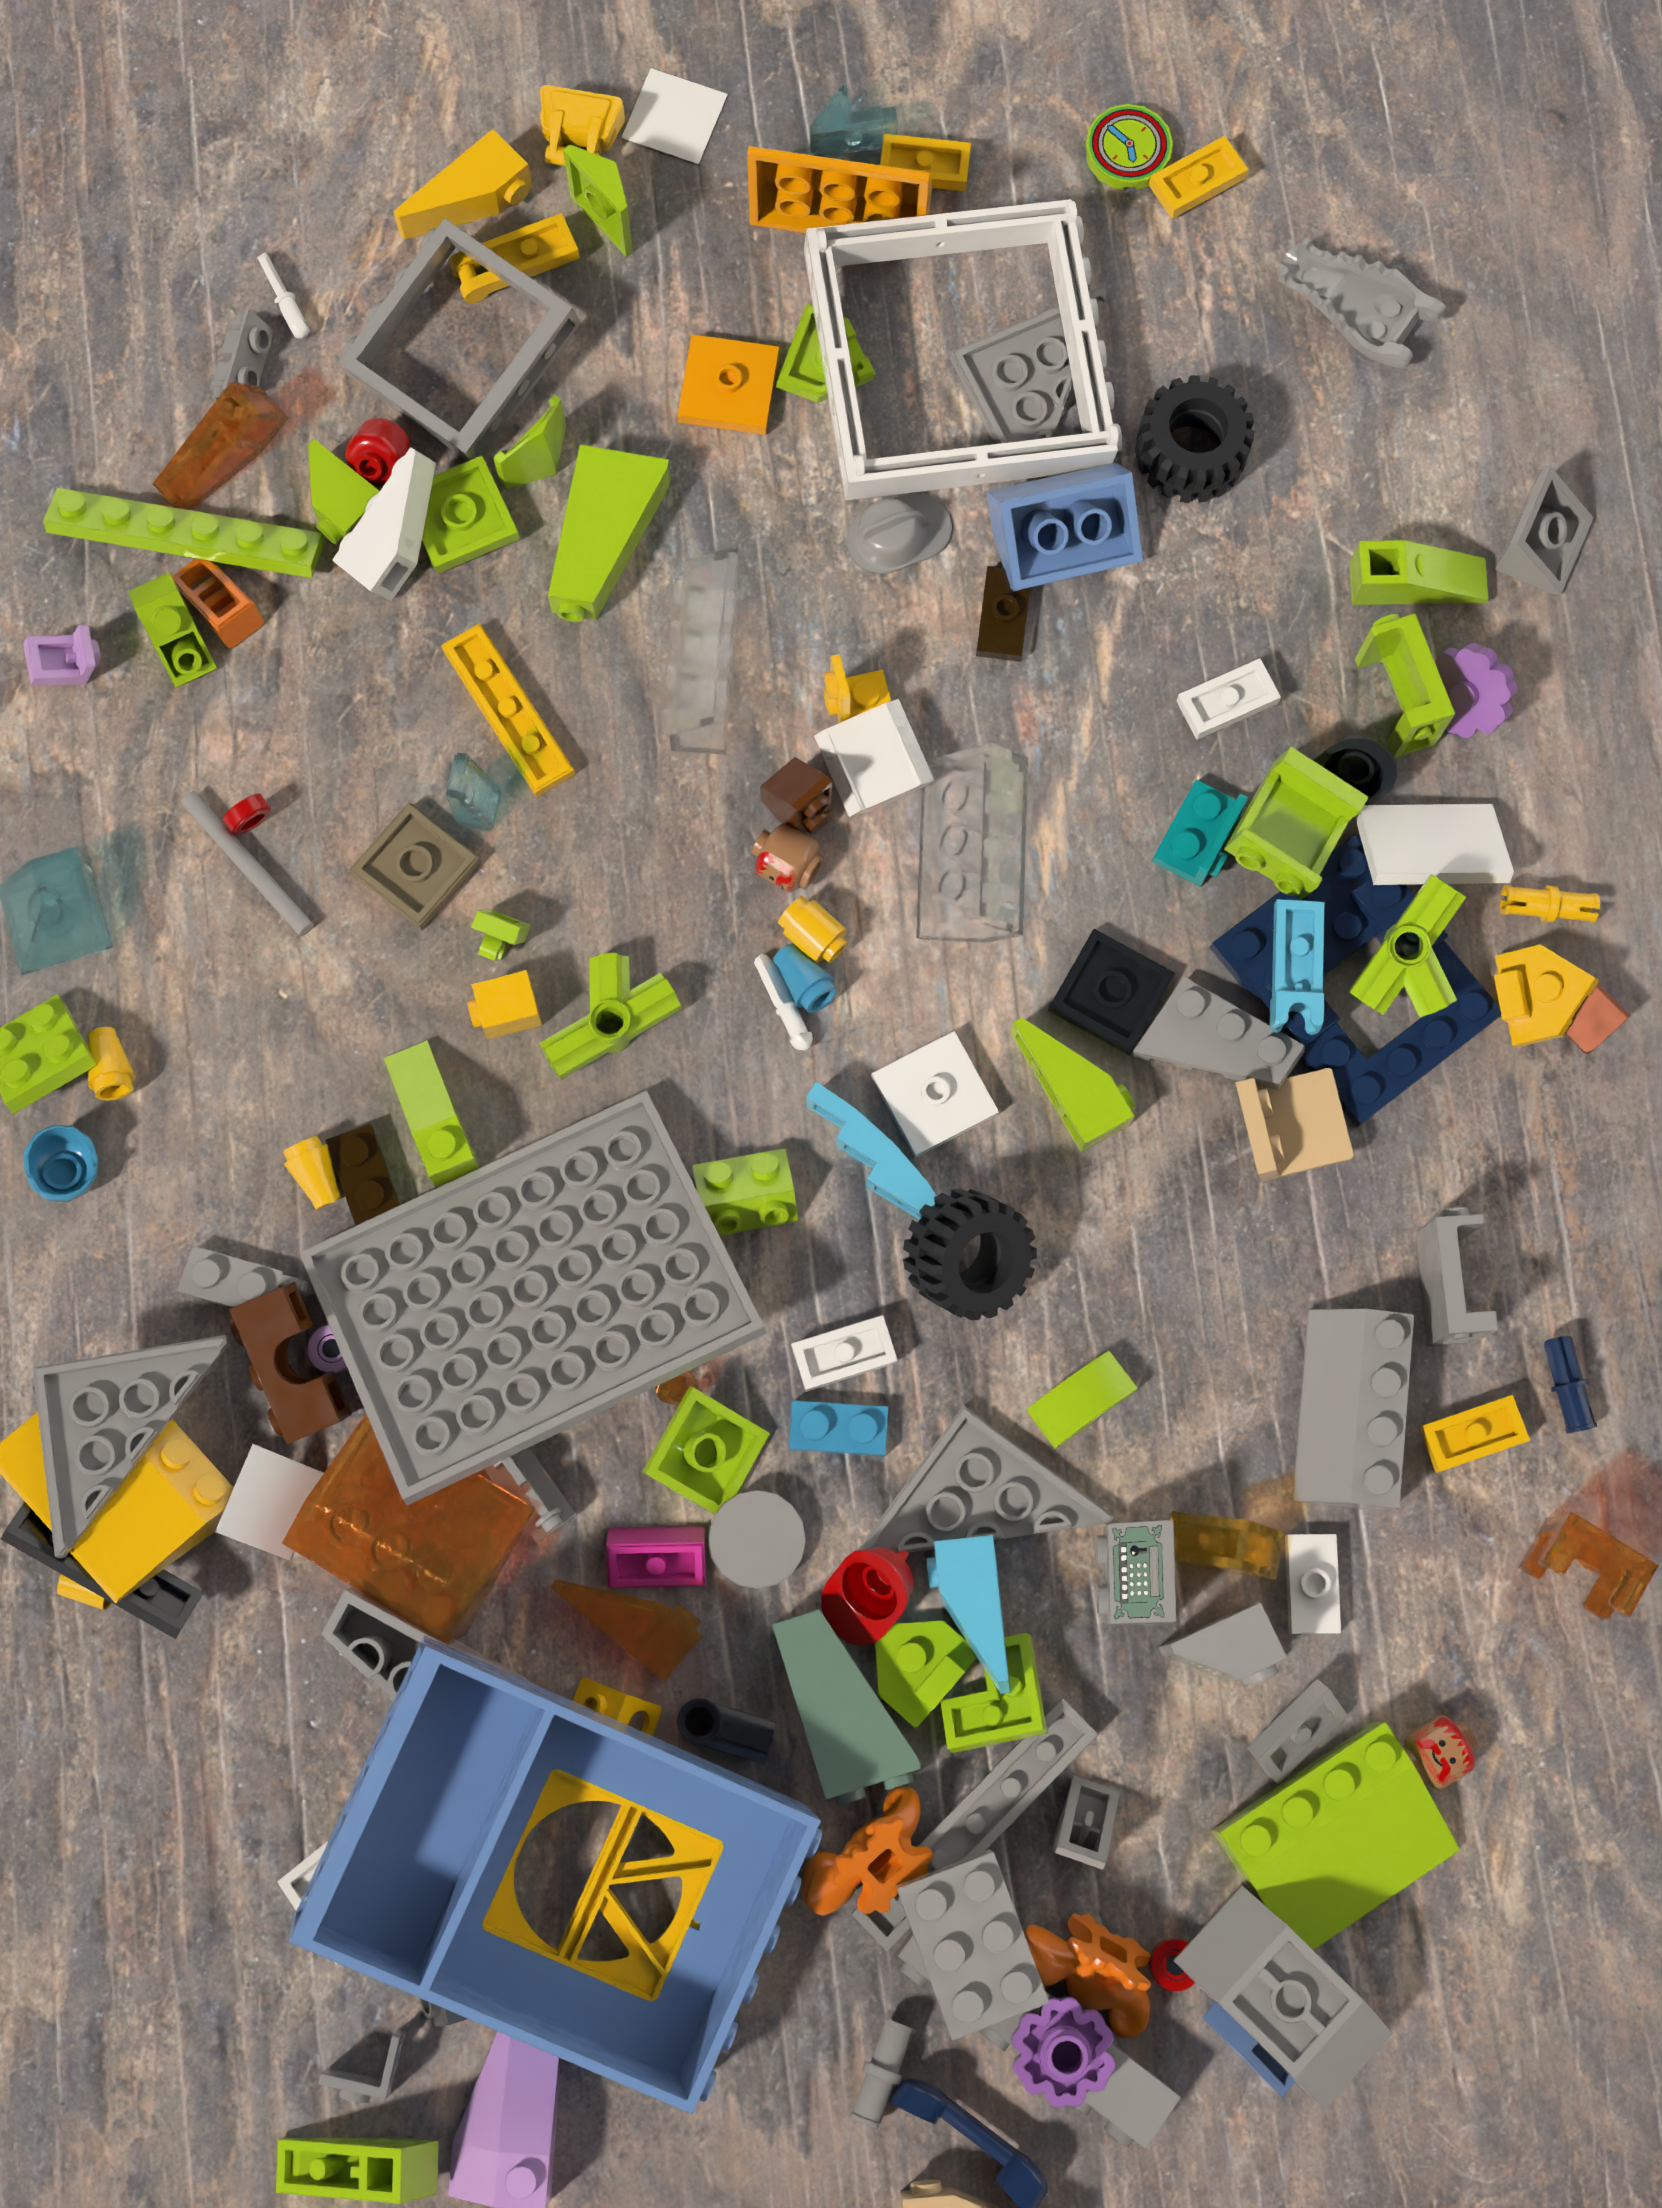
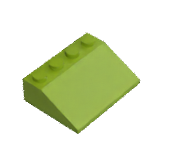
M1376 1721L1212 1829L1213 1834L1253 1896L1286 1923L1312 1950L1460 1851L1405 1750L1387 1723Z

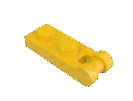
M562 213L481 243L530 278L580 259L578 247ZM462 251L455 253L448 260L453 275L460 278L462 283L460 292L464 301L468 304L480 302L489 293L510 286L490 271L477 275L475 270L482 265Z

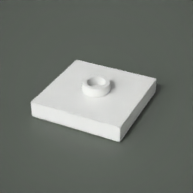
M955 1031L871 1073V1078L915 1158L999 1114L995 1103Z

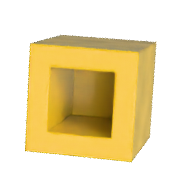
M527 970L471 984L475 999L467 1001L471 1021L474 1028L482 1026L488 1040L542 1026Z

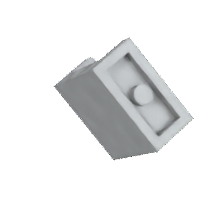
M1465 1207L1440 1210L1439 1217L1429 1219V1223L1415 1233L1428 1346L1476 1343L1498 1331L1496 1311L1466 1312L1458 1240L1465 1239L1485 1223L1483 1214L1469 1215V1209Z

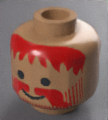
M786 823L780 824L771 833L763 830L751 851V854L757 857L755 864L757 875L789 893L796 891L800 887L806 890L817 875L824 859L818 855L819 844L814 838Z
M1439 1714L1408 1732L1404 1738L1405 1752L1417 1769L1424 1784H1428L1436 1790L1445 1789L1471 1773L1475 1768L1476 1761L1472 1750L1476 1749L1479 1745L1474 1734L1463 1721L1455 1724L1450 1718Z

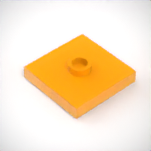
M691 334L677 414L678 423L766 435L779 359V346Z

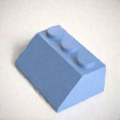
M1116 462L986 491L993 538L1013 591L1143 562L1132 472Z

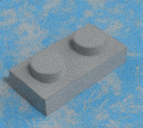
M1316 1679L1304 1692L1294 1699L1293 1703L1260 1732L1247 1749L1265 1773L1279 1784L1348 1715L1331 1690Z

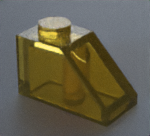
M1172 1511L1170 1520H1173L1175 1562L1234 1575L1276 1580L1284 1537L1283 1531L1250 1520Z

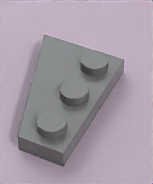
M1183 977L1134 1049L1133 1055L1134 1058L1146 1061L1155 1059L1174 1063L1175 1067L1187 1070L1196 1068L1222 1074L1224 1078L1237 1081L1254 1078L1257 1085L1280 1090L1305 1052V1045L1280 1031L1277 1033L1271 1031L1270 1025Z

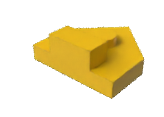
M1541 944L1496 955L1498 974L1494 975L1502 1020L1508 1023L1512 1046L1518 1048L1563 1037L1573 1022V1016L1585 998L1590 996L1600 980Z

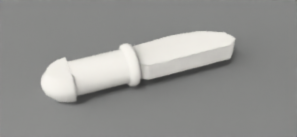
M267 253L261 254L257 259L277 295L274 301L275 306L280 309L293 335L297 339L306 338L310 329L295 301L294 293L287 292Z
M760 954L755 958L754 964L774 1006L777 1008L776 1014L781 1017L790 1035L792 1046L797 1050L806 1051L811 1047L812 1033L808 1032L778 967L767 955Z

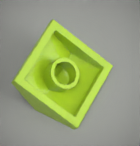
M569 144L563 149L570 197L625 257H628L633 253L629 213L616 162Z
M689 1386L642 1472L671 1491L716 1514L724 1502L737 1495L770 1433L694 1387Z

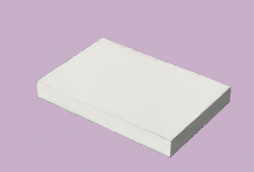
M1493 804L1364 805L1361 812L1355 816L1373 885L1424 884L1430 874H1433L1446 884L1510 883L1514 870Z

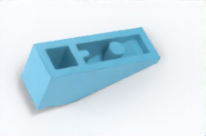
M993 1535L934 1541L936 1557L927 1558L929 1587H939L943 1605L1000 1694L1011 1693Z

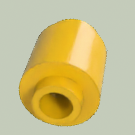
M804 896L798 897L778 920V924L785 929L783 935L816 964H819L824 959L828 963L833 962L848 944L843 939L847 929L815 900L809 902Z

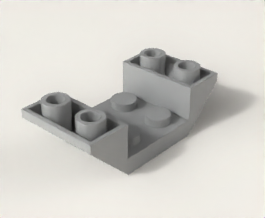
M1240 1886L1173 1959L1210 1998L1215 2000L1286 2070L1285 2072L1323 2110L1332 2103L1393 2034L1371 2007L1286 1923L1243 1886Z

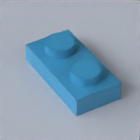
M792 1400L789 1451L885 1457L888 1407Z

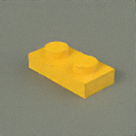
M884 134L880 165L929 172L933 180L932 188L966 192L971 143Z
M1224 135L1151 175L1149 186L1171 219L1245 180L1248 168Z
M1513 1395L1418 1427L1436 1473L1530 1441Z

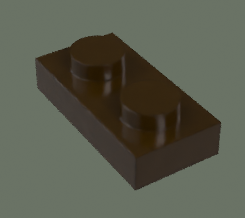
M370 1123L326 1139L355 1226L401 1205L374 1128Z

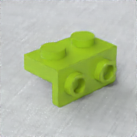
M786 1148L692 1165L697 1192L719 1235H730L736 1232L769 1226L774 1227L798 1220L795 1192Z

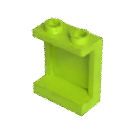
M1398 614L1384 616L1372 624V628L1365 638L1355 658V662L1358 668L1377 662H1382L1385 666L1403 711L1402 717L1386 742L1393 758H1397L1435 746L1453 719L1455 711L1416 614L1401 618Z
M1291 746L1272 763L1224 850L1235 856L1236 861L1244 868L1258 871L1272 880L1276 888L1284 894L1296 896L1302 900L1319 887L1322 881V877L1319 875L1349 820L1361 812L1368 796Z

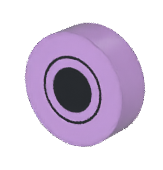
M326 1325L315 1331L308 1343V1356L312 1364L324 1373L333 1371L334 1374H340L347 1371V1366L330 1326Z

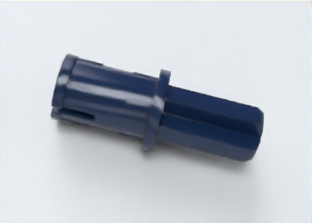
M1564 1335L1545 1341L1544 1347L1555 1385L1550 1387L1551 1392H1557L1566 1426V1434L1598 1427L1594 1420L1585 1387L1586 1384H1589V1379H1583L1572 1337Z

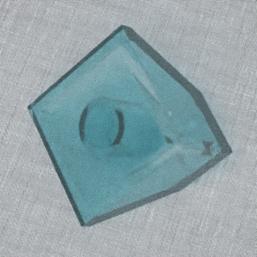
M76 846L28 861L0 885V899L22 975L113 948L91 865Z

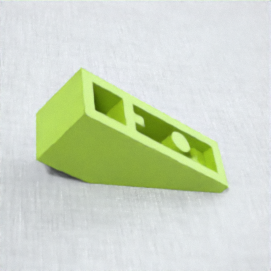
M1022 1017L1013 1022L1010 1031L1011 1036L1080 1152L1130 1126L1134 1118L1132 1110L1136 1107L1132 1096L1123 1084L1117 1086L1111 1075Z
M426 1040L385 1057V1064L411 1134L433 1184L438 1187L479 1169L429 1042Z
M399 2137L280 2138L277 2140L276 2193L395 2204L437 2195L438 2140Z

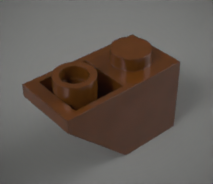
M794 757L760 786L761 802L782 824H789L803 833L809 832L810 835H813L821 830L831 818L829 813L832 811L833 781L826 774Z

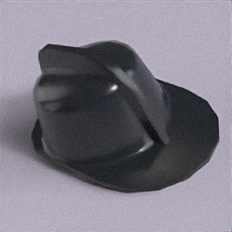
M1350 735L1340 739L1313 759L1314 762L1368 796L1365 805H1373L1385 797L1393 789L1398 776L1396 761L1391 752L1385 748L1384 743L1380 739L1375 741L1363 735Z

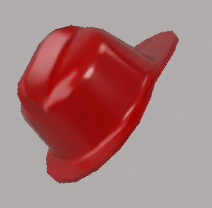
M873 1547L867 1550H855L843 1560L828 1579L821 1593L823 1615L836 1635L849 1643L860 1646L869 1645L884 1637L904 1613L914 1588L913 1574L909 1565L905 1562L909 1555L906 1550L896 1553L885 1547Z

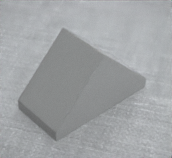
M1073 1775L1049 1850L1103 1870L1107 1862L1120 1791Z

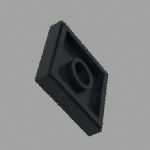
M1093 929L1051 1002L1048 1011L1130 1056L1171 983L1175 972L1102 932Z

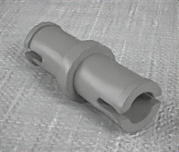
M888 2018L884 2019V2025L871 2061H865L862 2071L866 2075L854 2109L849 2118L879 2130L894 2085L900 2086L903 2076L899 2074L912 2035L915 2033V2029Z

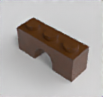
M295 1282L229 1309L233 1318L230 1320V1329L233 1337L240 1346H245L252 1362L249 1365L251 1379L258 1390H264L271 1406L268 1410L270 1423L278 1435H283L286 1444L337 1424L352 1415L333 1371L318 1377L308 1378L297 1374L288 1362L287 1347L290 1340L297 1333L314 1326Z

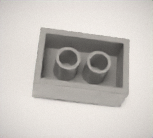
M992 1850L983 1851L895 1885L952 2041L1049 2003L997 1859Z

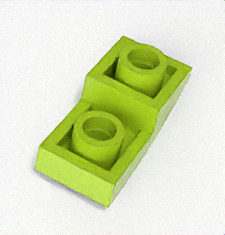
M1108 1350L1028 1407L1026 1412L1054 1449L1090 1427L1097 1418L1131 1397L1138 1387Z

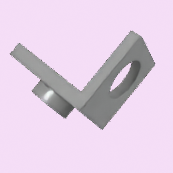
M399 2029L392 2035L382 2079L327 2068L320 2074L318 2084L341 2089L339 2097L348 2101L369 2103L370 2096L386 2099L393 2092L407 2031Z

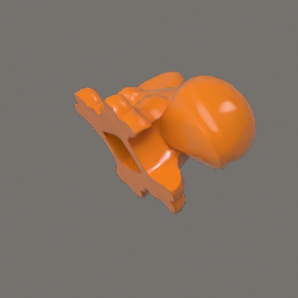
M899 1786L891 1790L883 1804L884 1816L870 1819L860 1826L851 1835L841 1854L822 1851L807 1861L801 1876L800 1890L804 1903L812 1912L824 1916L838 1910L850 1900L857 1886L862 1881L863 1887L857 1901L859 1911L863 1914H870L874 1910L880 1913H887L890 1910V1899L898 1894L895 1885L928 1873V1864L934 1857L933 1852L926 1846L915 1847L911 1845V1836L916 1830L921 1814L920 1799L916 1790L909 1786Z
M1078 1914L1071 1915L1067 1925L1074 1937L1069 1938L1067 1942L1039 1925L1030 1924L1023 1930L1043 1986L1048 1987L1063 1980L1069 1995L1081 2006L1094 2010L1109 2009L1108 2023L1118 2037L1129 2039L1140 2035L1148 2027L1151 2018V2003L1146 1991L1150 1988L1151 1982L1137 1970V1967L1146 1966L1151 1959V1955L1141 1948L1136 1940L1130 1937L1123 1938L1118 1934H1111L1105 1926L1098 1924L1090 1914H1083L1082 1916Z

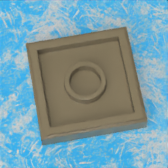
M409 801L354 863L349 872L354 878L422 931L481 863V859Z

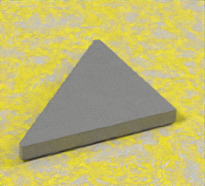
M1104 286L1089 292L1090 299L1095 298L1097 301L1099 314L1107 293ZM1059 306L950 352V361L993 444L1054 437L1073 387ZM1039 477L1012 481L1016 485L1038 480Z
M226 1335L33 1367L55 1557H66L226 1350L228 1347Z
M963 1405L858 1550L885 1547L896 1553L906 1550L910 1554L935 1550L934 1541L993 1535V1539L996 1541L1108 1524L1115 1516Z

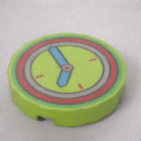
M1132 104L1110 107L1099 114L1088 129L1085 146L1087 164L1099 181L1114 189L1125 190V187H1136V190L1147 188L1150 176L1169 166L1173 140L1168 125L1159 114L1150 109Z

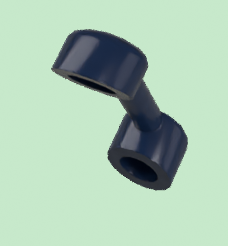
M906 2079L900 2084L889 2100L893 2105L930 2123L936 2124L942 2118L1001 2163L1003 2166L994 2179L1019 2208H1038L1048 2193V2184L1043 2173L1027 2155L1018 2151L964 2110L939 2088L921 2080Z

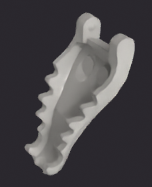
M1304 238L1301 243L1289 249L1277 270L1279 281L1289 289L1300 293L1318 308L1353 348L1371 360L1395 368H1406L1413 357L1411 350L1402 345V343L1418 320L1422 319L1435 323L1446 310V306L1440 300L1423 293L1397 269H1388L1380 261L1367 264L1361 255L1351 257L1342 251L1334 256L1327 250L1322 251L1316 248L1309 238Z

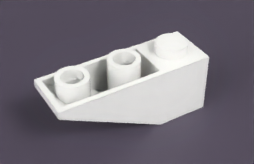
M411 447L406 455L395 463L392 475L381 491L370 499L366 506L365 514L353 531L349 532L342 539L339 551L332 560L368 590L389 601L393 600L418 563L436 465L434 461Z

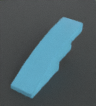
M816 1081L806 1096V1107L841 1128L840 1133L836 1137L837 1148L873 1169L867 1177L866 1188L920 1220L922 1215L919 1210L925 1204L931 1207L935 1205L934 1197L937 1196L927 1180L895 1143L864 1115Z

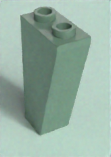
M812 1611L772 1624L826 1800L836 1797L838 1806L867 1797L864 1787L882 1781L885 1790L913 1782L914 1779L911 1772L921 1769L918 1757L821 1611Z

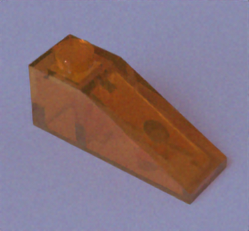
M231 381L156 478L153 485L174 508L193 510L260 455L289 417L261 387Z
M558 1579L550 1586V1588L665 1683L668 1682L704 1637L695 1630L701 1621L680 1603H678L674 1610H671L664 1603Z

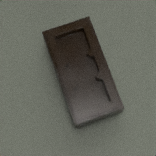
M987 566L976 656L1021 662L1030 587L1013 591L1010 587L1005 568Z

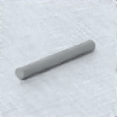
M195 791L186 794L181 800L184 808L299 936L307 934L314 926L311 920Z

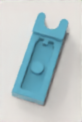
M1277 899L1274 904L1270 1029L1275 1033L1281 1031L1283 1025L1288 1020V1012L1292 1011L1298 1012L1303 1016L1305 1031L1308 1034H1317L1322 1029L1324 1021V902Z

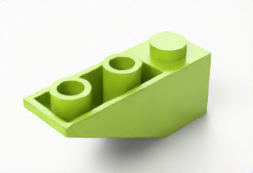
M1407 540L1359 541L1349 562L1352 605L1488 602L1486 559L1483 557Z

